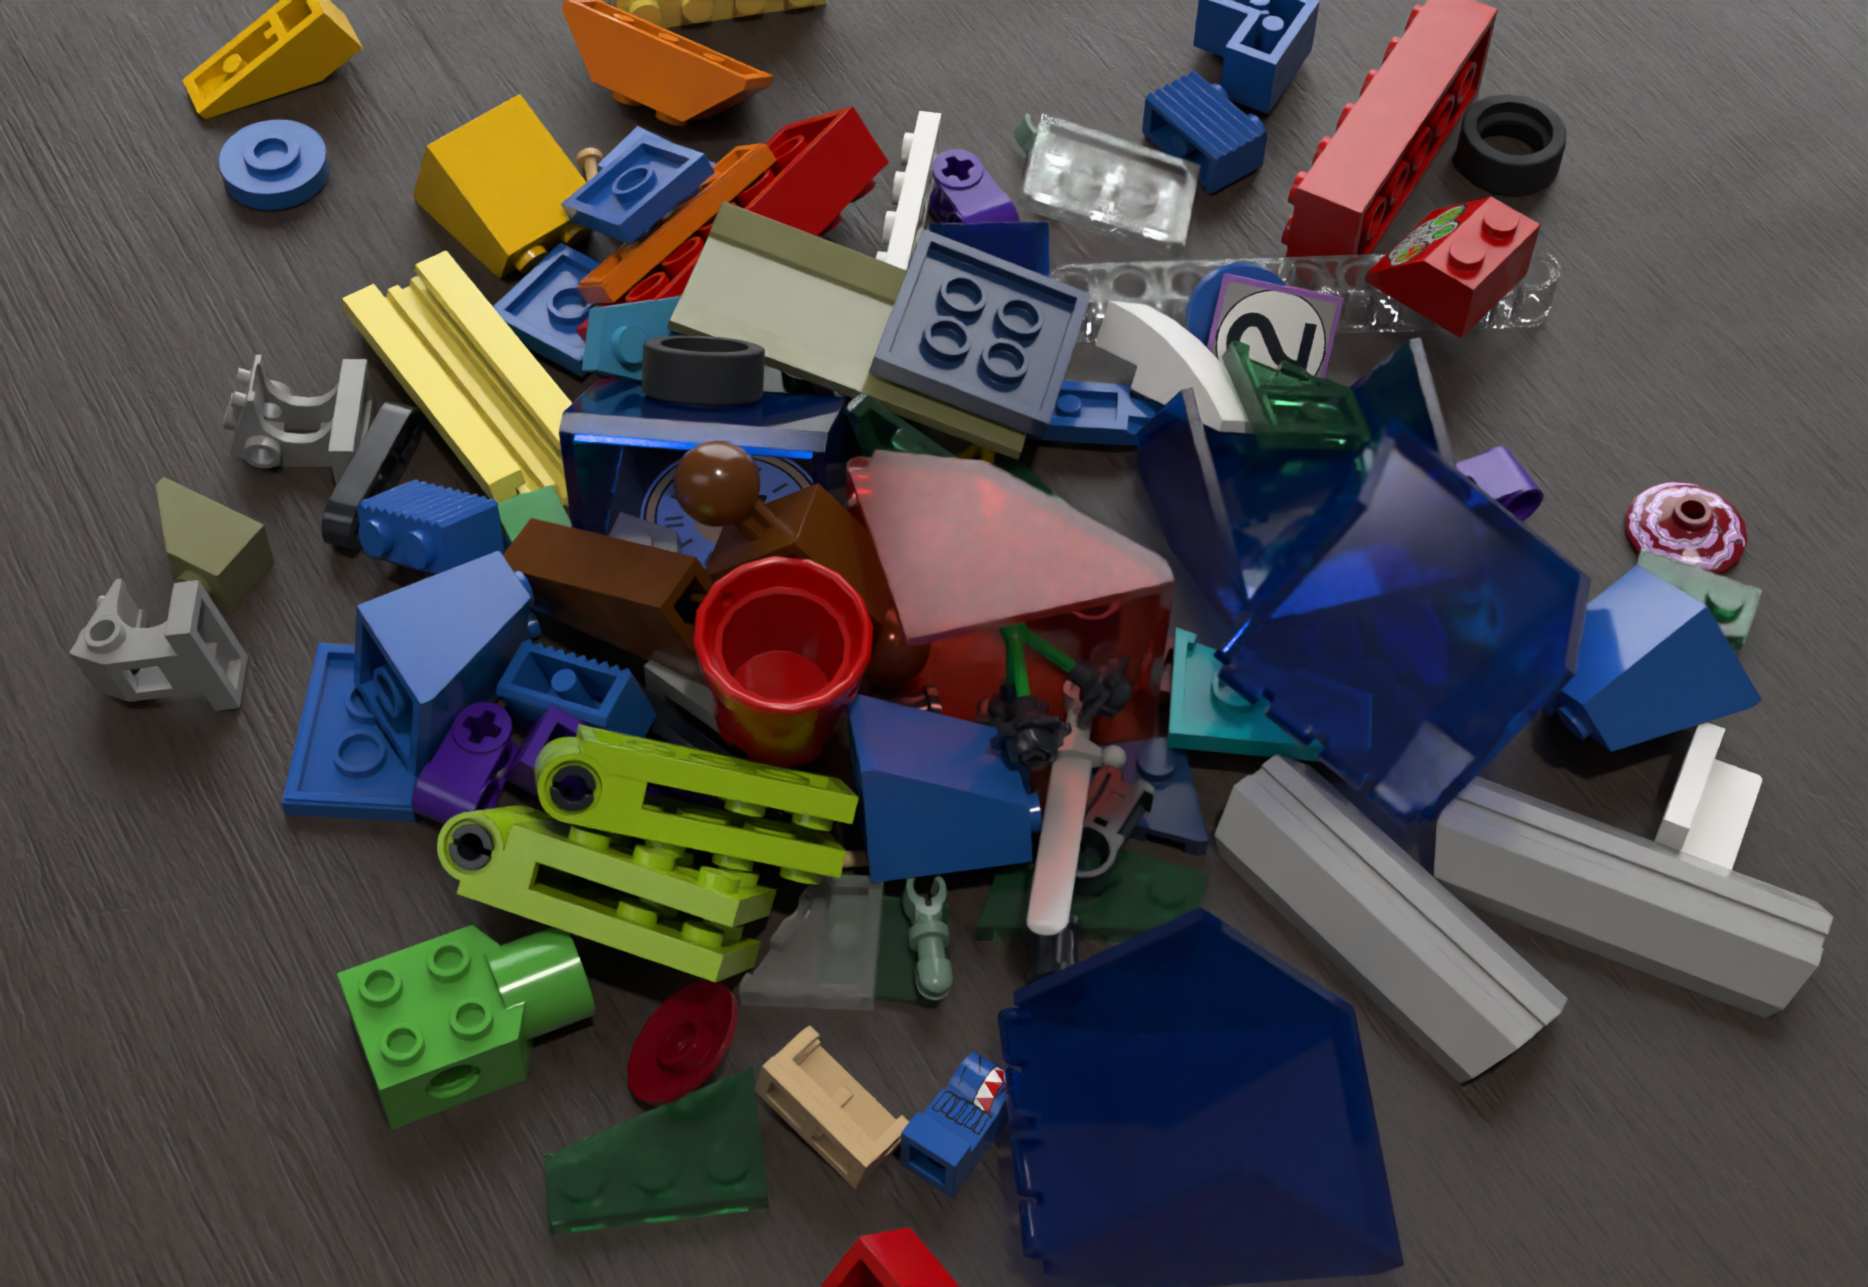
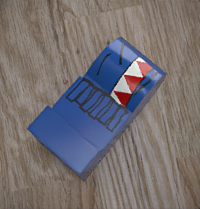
M972 1052L960 1064L945 1090L941 1089L922 1114L918 1111L901 1132V1166L954 1199L1012 1116L1022 1096L1024 1081L978 1052ZM928 1157H930V1158L933 1159L934 1161L938 1162L939 1164H941V1165L944 1166L945 1168H942V1167H939V1166L933 1164V1163L929 1160Z

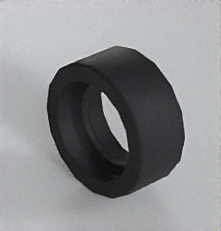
M1508 93L1488 96L1474 103L1463 117L1457 143L1456 161L1462 174L1475 186L1493 194L1513 197L1534 194L1549 186L1558 174L1566 146L1567 129L1561 117L1553 109L1536 99ZM1500 134L1517 136L1531 142L1540 151L1535 154L1522 156L1505 154L1491 148L1482 139L1487 136Z
M665 336L649 339L643 345L642 392L648 397L661 401L689 405L731 406L758 402L763 396L765 349L752 342L723 337Z

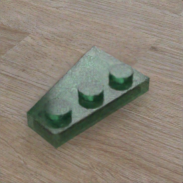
M1041 833L1031 834L1032 862L999 866L976 926L975 941H1000V934H1023V924L1027 918ZM1080 846L1078 862L1086 846ZM1124 849L1123 857L1114 870L1111 882L1102 891L1091 896L1073 895L1070 913L1079 917L1084 923V935H1102L1108 942L1190 943L1208 888L1210 874ZM1098 853L1096 858L1088 855L1084 862V872L1100 868L1105 863L1103 856Z
M753 1067L687 1094L677 1102L659 1106L545 1155L548 1221L551 1235L769 1208L757 1097L754 1090Z

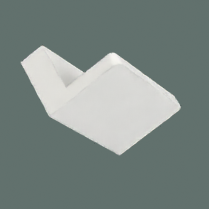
M1705 722L1697 725L1654 842L1732 870L1762 783V778L1758 774L1716 760L1715 757L1725 728Z

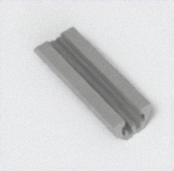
M1276 754L1262 764V768L1252 776L1250 774L1233 786L1214 834L1219 857L1459 1083L1473 1079L1519 1049L1540 1029L1562 1013L1568 1000L1566 996L1309 764Z
M1476 775L1455 778L1449 792L1447 804L1443 807L1437 821L1434 878L1463 904L1766 1019L1783 1010L1819 966L1824 950L1822 948L1826 935L1829 933L1833 916L1817 901Z

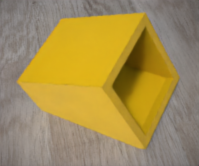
M521 94L426 146L413 193L414 199L499 279L515 270H518L521 274L531 271L548 255L547 251L560 243H564L568 247L573 246L592 231L571 222L561 205L587 182Z

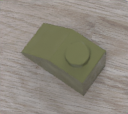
M163 477L156 484L166 552L175 577L174 583L199 580L217 609L230 615L275 564L265 526Z

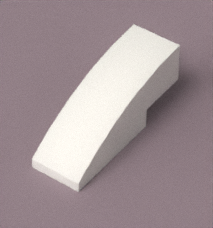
M1109 300L1095 346L1137 365L1131 389L1217 431L1256 434L1259 421L1244 393L1223 364L1198 338L1175 320L1146 304Z

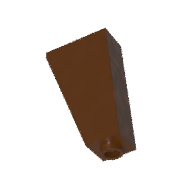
M530 518L505 551L503 557L514 572L520 571L527 578L534 596V605L530 607L531 609L648 661L651 659L690 680L706 686L695 656L693 635L696 611L714 582L697 557Z

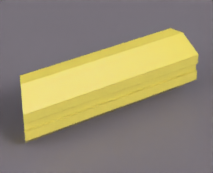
M446 250L415 264L414 271L418 276L411 278L410 286L401 289L399 285L388 289L387 297H384L378 288L372 284L342 298L341 309L490 499L494 498L497 503H500L518 494L529 493L549 485L553 486L563 506L569 507L585 498L603 455L595 430Z

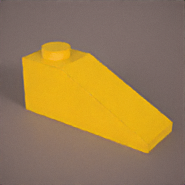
M280 0L182 81L198 114L206 120L321 82L336 69L347 63L363 47L346 15L330 0Z

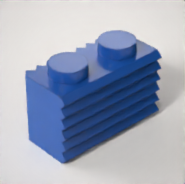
M1192 70L1188 76L1183 74L1180 80L1175 78L1171 85L1166 83L1163 89L1158 87L1154 94L1149 92L1145 98L1142 125L1144 137H1149L1151 143H1156L1159 150L1163 149L1165 155L1170 156L1173 163L1177 162L1180 169L1184 168L1187 175L1191 174L1194 181H1199L1201 188L1206 187L1208 194L1220 190L1263 166L1268 135L1263 123L1255 115H1246L1234 105L1224 88L1219 84H1210L1196 71Z
M415 479L360 501L357 505L360 525L359 539L364 554L371 558L437 575L496 551H500L502 555L504 554L499 507L494 498L487 500L485 496L479 498L477 494L470 496L468 492L461 493L459 489L453 491L451 487L444 489L442 485L436 487L434 483L428 485L426 481L420 483Z
M531 639L521 643L496 688V695L501 696V701L506 703V708L511 709L510 715L515 716V721L519 722L520 728L530 730L533 723L551 705L556 706L590 727L645 738L657 716L654 707L629 668L621 671L618 664L610 667L607 661L599 664L596 658L588 661L585 655L577 658L574 652L566 654L563 648L555 651L552 645L545 648L541 642L534 645Z

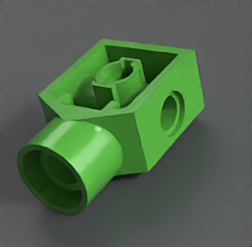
M470 925L337 973L353 1026L391 1130L526 1080L535 1037L596 1015L590 986L569 932L555 927H550L499 945L474 925Z

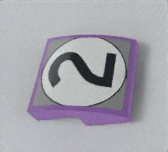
M1225 273L1222 279L1207 349L1223 364L1244 393L1248 402L1316 415L1344 298Z

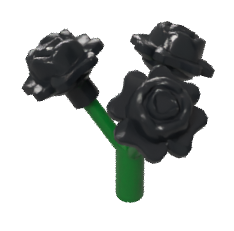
M1007 579L982 589L1005 642V676L1000 678L999 692L991 694L990 698L981 699L976 702L978 714L975 716V723L997 728V734L989 740L990 747L1000 750L1003 756L1009 757L1012 765L1021 764L1026 768L1040 766L1044 761L1052 762L1057 757L1058 748L1064 745L1063 739L1071 734L1072 727L1070 723L1061 722L1059 716H1049L1047 714L1050 710L1049 702L1038 699L1030 692L1023 643L1065 670L1066 674L1064 677L1080 688L1079 700L1083 705L1077 718L1082 721H1090L1095 714L1104 718H1114L1124 708L1127 701L1131 699L1132 687H1134L1135 681L1124 672L1129 663V657L1125 654L1118 653L1110 661H1103L1094 666L1080 656L1075 660L1027 629Z

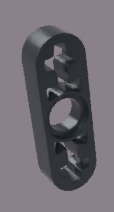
M387 401L382 405L327 502L321 525L322 538L325 543L355 551L362 548L359 539L360 525L357 505L360 501L395 488L399 483L421 439L423 414L420 408L393 401Z

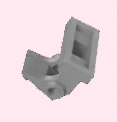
M255 355L250 371L238 368L235 383L245 385L243 393L236 391L231 393L227 404L223 428L233 430L229 455L244 459L252 466L259 468L332 467L337 486L372 424L375 395L367 359H343L340 379L337 385L330 392L322 396L308 398L292 396L290 389L286 385L278 381L269 380L262 355ZM287 430H319L316 433L308 434L287 433Z
M122 578L114 581L106 595L99 596L96 602L97 610L86 627L82 629L76 643L69 652V655L96 691L128 702L203 693L215 711L240 708L248 655L199 580L174 583L167 621L150 628H146L148 616L143 609L138 608L126 590L127 585Z

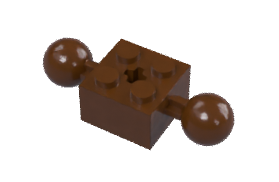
M721 440L707 441L691 448L682 457L674 475V492L680 507L690 518L700 524L711 527H723L705 569L714 583L741 564L772 556L814 561L840 573L864 600L874 629L871 661L863 678L877 686L897 687L911 682L923 671L928 662L931 648L928 630L923 621L912 611L901 606L890 605L904 565L819 483L765 504L758 497L760 493L758 468L751 456L736 444Z

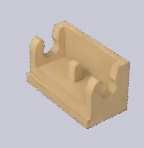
M809 1025L762 1066L754 1090L856 1190L901 1146V1132L909 1121L903 1115L895 1119L820 1046L821 1042L818 1040L820 1034Z

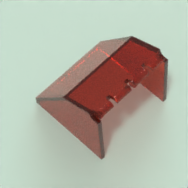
M874 450L873 458L855 457L848 461L846 465V496L849 499L847 511L868 531L891 598L890 605L894 607L907 647L931 642L928 662L915 679L897 687H882L868 682L872 695L880 693L886 699L922 692L924 685L935 683L943 715L975 723V716L978 714L976 702L981 699L990 698L991 694L999 692L1000 678L1005 676V642L999 627L1025 622L1027 629L1074 660L1080 656L1095 666L1100 662L1110 661L1118 653L1129 657V663L1124 672L1135 681V685L1132 687L1131 699L1127 701L1124 708L1114 718H1104L1098 715L1093 717L1089 739L1097 746L1153 738L1175 587V579L1166 559L983 460ZM1023 643L1030 692L1038 699L1049 702L1050 710L1047 713L1049 716H1059L1061 722H1066L1067 713L1064 710L1063 686L1067 681L1064 677L1066 671Z

